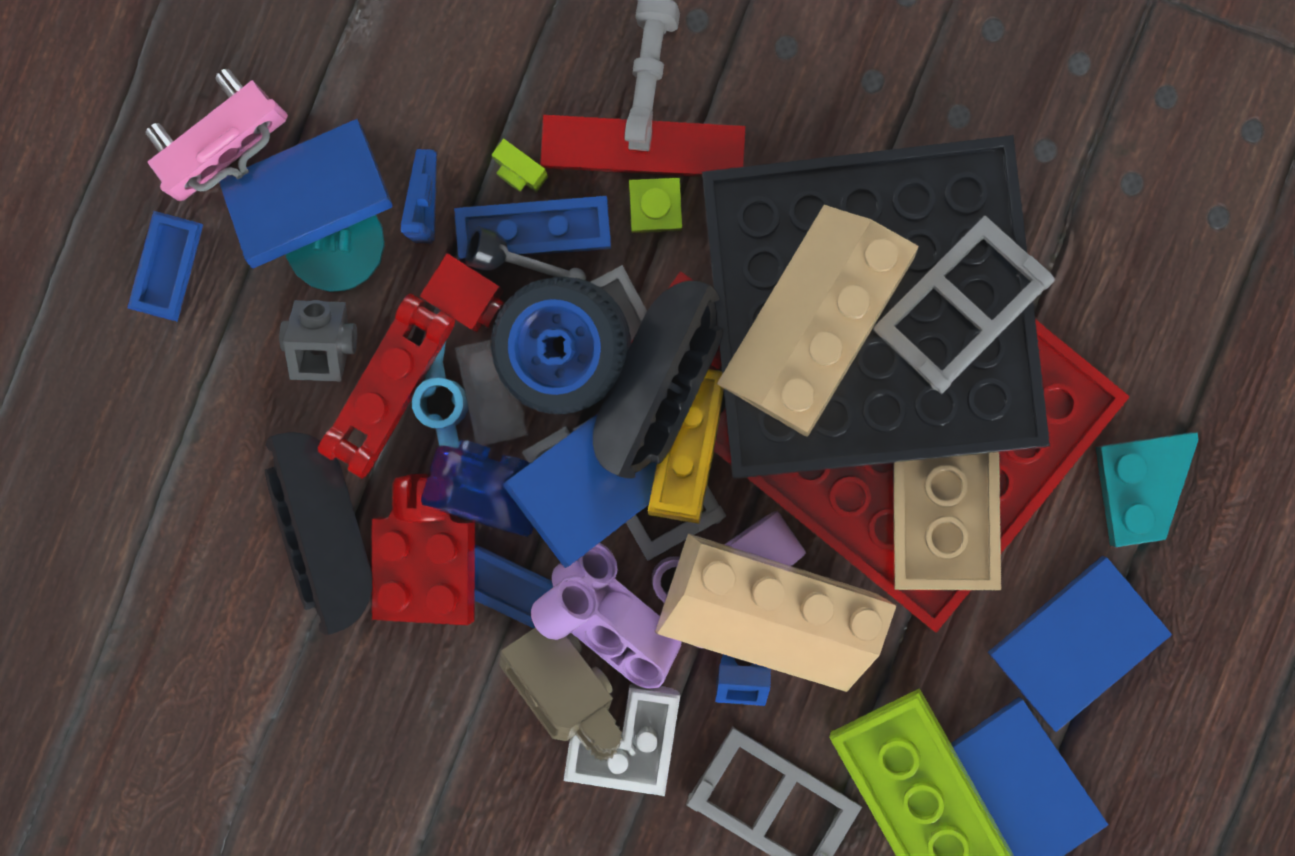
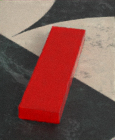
M543 115L540 162L543 168L703 177L702 172L743 167L746 126L652 121L650 150L640 151L630 150L628 148L629 141H625L627 119Z

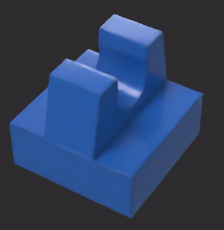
M723 654L716 681L715 702L765 706L771 687V669L754 663L751 666H739L735 662L734 657Z

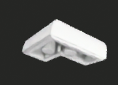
M631 684L629 686L621 735L623 739L620 741V747L616 749L617 754H614L613 758H609L607 761L595 759L593 755H590L591 751L586 750L576 735L573 736L569 742L564 781L665 796L680 693L665 686L648 689Z

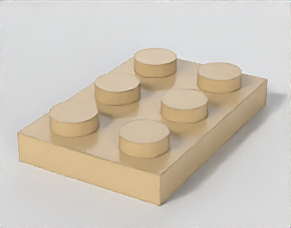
M999 452L893 463L894 590H1001Z

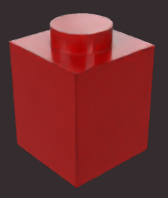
M448 253L419 296L476 333L482 324L490 328L505 302L499 299L504 291L500 286Z

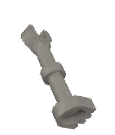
M638 0L635 18L638 26L644 29L640 58H636L633 65L632 74L637 79L633 106L630 109L625 129V141H629L628 148L630 150H650L653 120L652 109L656 81L662 79L664 64L660 61L663 33L675 31L679 25L680 12L677 3L673 0Z

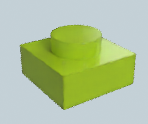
M504 138L492 153L494 161L500 166L496 174L520 192L526 185L537 193L548 178L545 168Z
M680 178L629 180L632 233L682 231Z

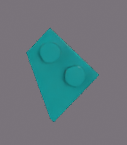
M1190 432L1095 447L1110 546L1121 547L1166 540L1198 443V433Z

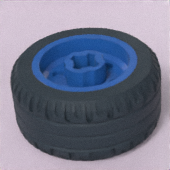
M547 278L532 282L519 289L503 305L492 330L491 355L493 356V364L496 373L499 374V379L518 401L540 412L568 414L590 407L607 396L623 369L626 355L631 345V334L622 309L605 290L579 278ZM561 336L566 339L563 342L564 352L566 353L563 354L557 351L560 348L557 337Z

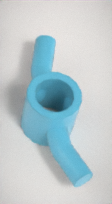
M445 342L425 376L426 380L414 392L412 409L416 418L423 425L436 428L440 449L458 479L462 480L477 471L459 442L456 425L465 418L469 409V398L465 389L459 383L446 378L443 365ZM440 386L447 387L453 393L452 403L455 405L453 413L444 420L438 414H430L427 408L428 397L435 394L436 388Z

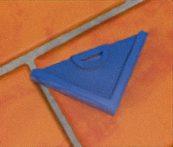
M416 149L401 221V233L414 243L432 244V241H435L437 151Z

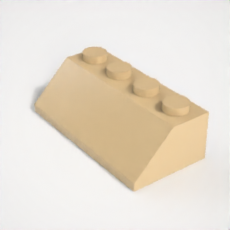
M824 205L717 384L808 437L914 260L919 246L871 219Z
M688 533L655 632L668 638L847 692L880 656L896 605L877 593Z

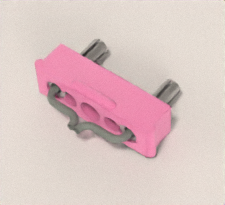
M230 69L221 70L237 92L235 93L222 75L218 73L216 81L229 98L175 141L171 139L159 123L151 125L156 133L149 127L147 128L146 135L159 151L157 155L148 161V164L162 181L160 185L162 191L177 201H184L196 191L211 189L228 175H233L236 179H240L249 172L246 167L247 160L265 147L269 141L270 133L286 122L288 114L273 99H269L266 93L253 80L243 87ZM240 157L238 161L239 170L232 167L227 168Z

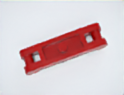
M409 293L399 305L389 330L335 423L326 432L318 446L317 452L330 460L336 457L349 465L348 471L361 479L372 469L410 404L416 388L424 380L455 325L454 318L442 311L435 314L424 307V300L412 293ZM414 325L426 332L421 345L408 338ZM355 428L368 435L360 448L348 441Z

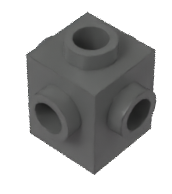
M294 300L289 321H282L279 333L281 351H285L290 380L341 382L347 355L355 354L357 348V327L355 323H348L346 302Z

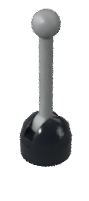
M477 226L467 245L465 262L467 266L491 271L499 268L506 261L557 278L573 277L586 281L585 273L579 268L566 270L509 252L504 238L491 229Z

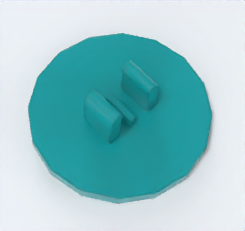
M374 215L286 254V259L295 274L313 288L329 292L352 290L369 280L381 263L385 247L383 227L377 216Z

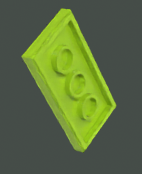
M920 688L831 731L829 736L831 742L896 856H1014Z

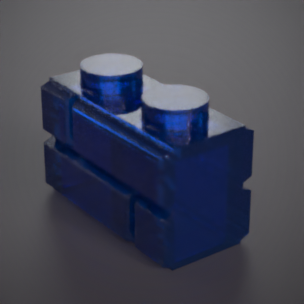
M460 440L458 448L440 445L436 449L430 471L432 474L427 478L422 494V505L505 532L526 537L532 534L534 526L502 485L528 466L530 462L508 455H502L501 461L498 462L488 458L490 448L466 440Z

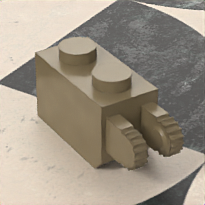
M534 628L501 650L499 666L552 739L568 741L576 735L586 750L591 751L590 755H593L595 759H600V761L612 759L614 754H617L616 749L620 747V741H622L623 737H621L622 732L619 730L620 726L617 727L615 725L616 721L608 711L613 700L610 695L613 691L612 686L605 674L597 666L590 668L579 654L582 651V647L576 636L570 633L558 640L548 639Z

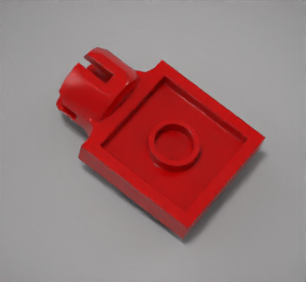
M410 474L394 479L392 483V512L389 517L372 519V620L469 625L475 622V521H465L457 517L454 511V482L452 478L435 474L433 478H429L427 474Z

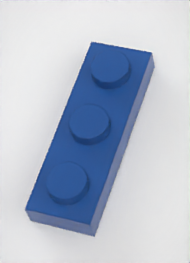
M607 196L454 208L458 259L460 261H465L469 239L477 226L494 230L500 234L507 243L508 251L521 256L611 249Z

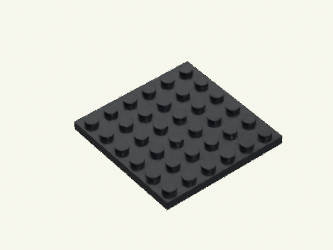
M1014 135L702 172L713 285L720 300L715 302L717 325L723 328L720 342L722 374L824 205L871 219L919 246L914 260L875 325L984 216L989 218L1027 253ZM984 239L945 276L948 281L991 320L1031 282ZM934 288L895 326L942 371L981 332ZM1033 301L976 357L943 394L934 390L872 328L808 437L724 389L733 479L1027 450L1050 446Z

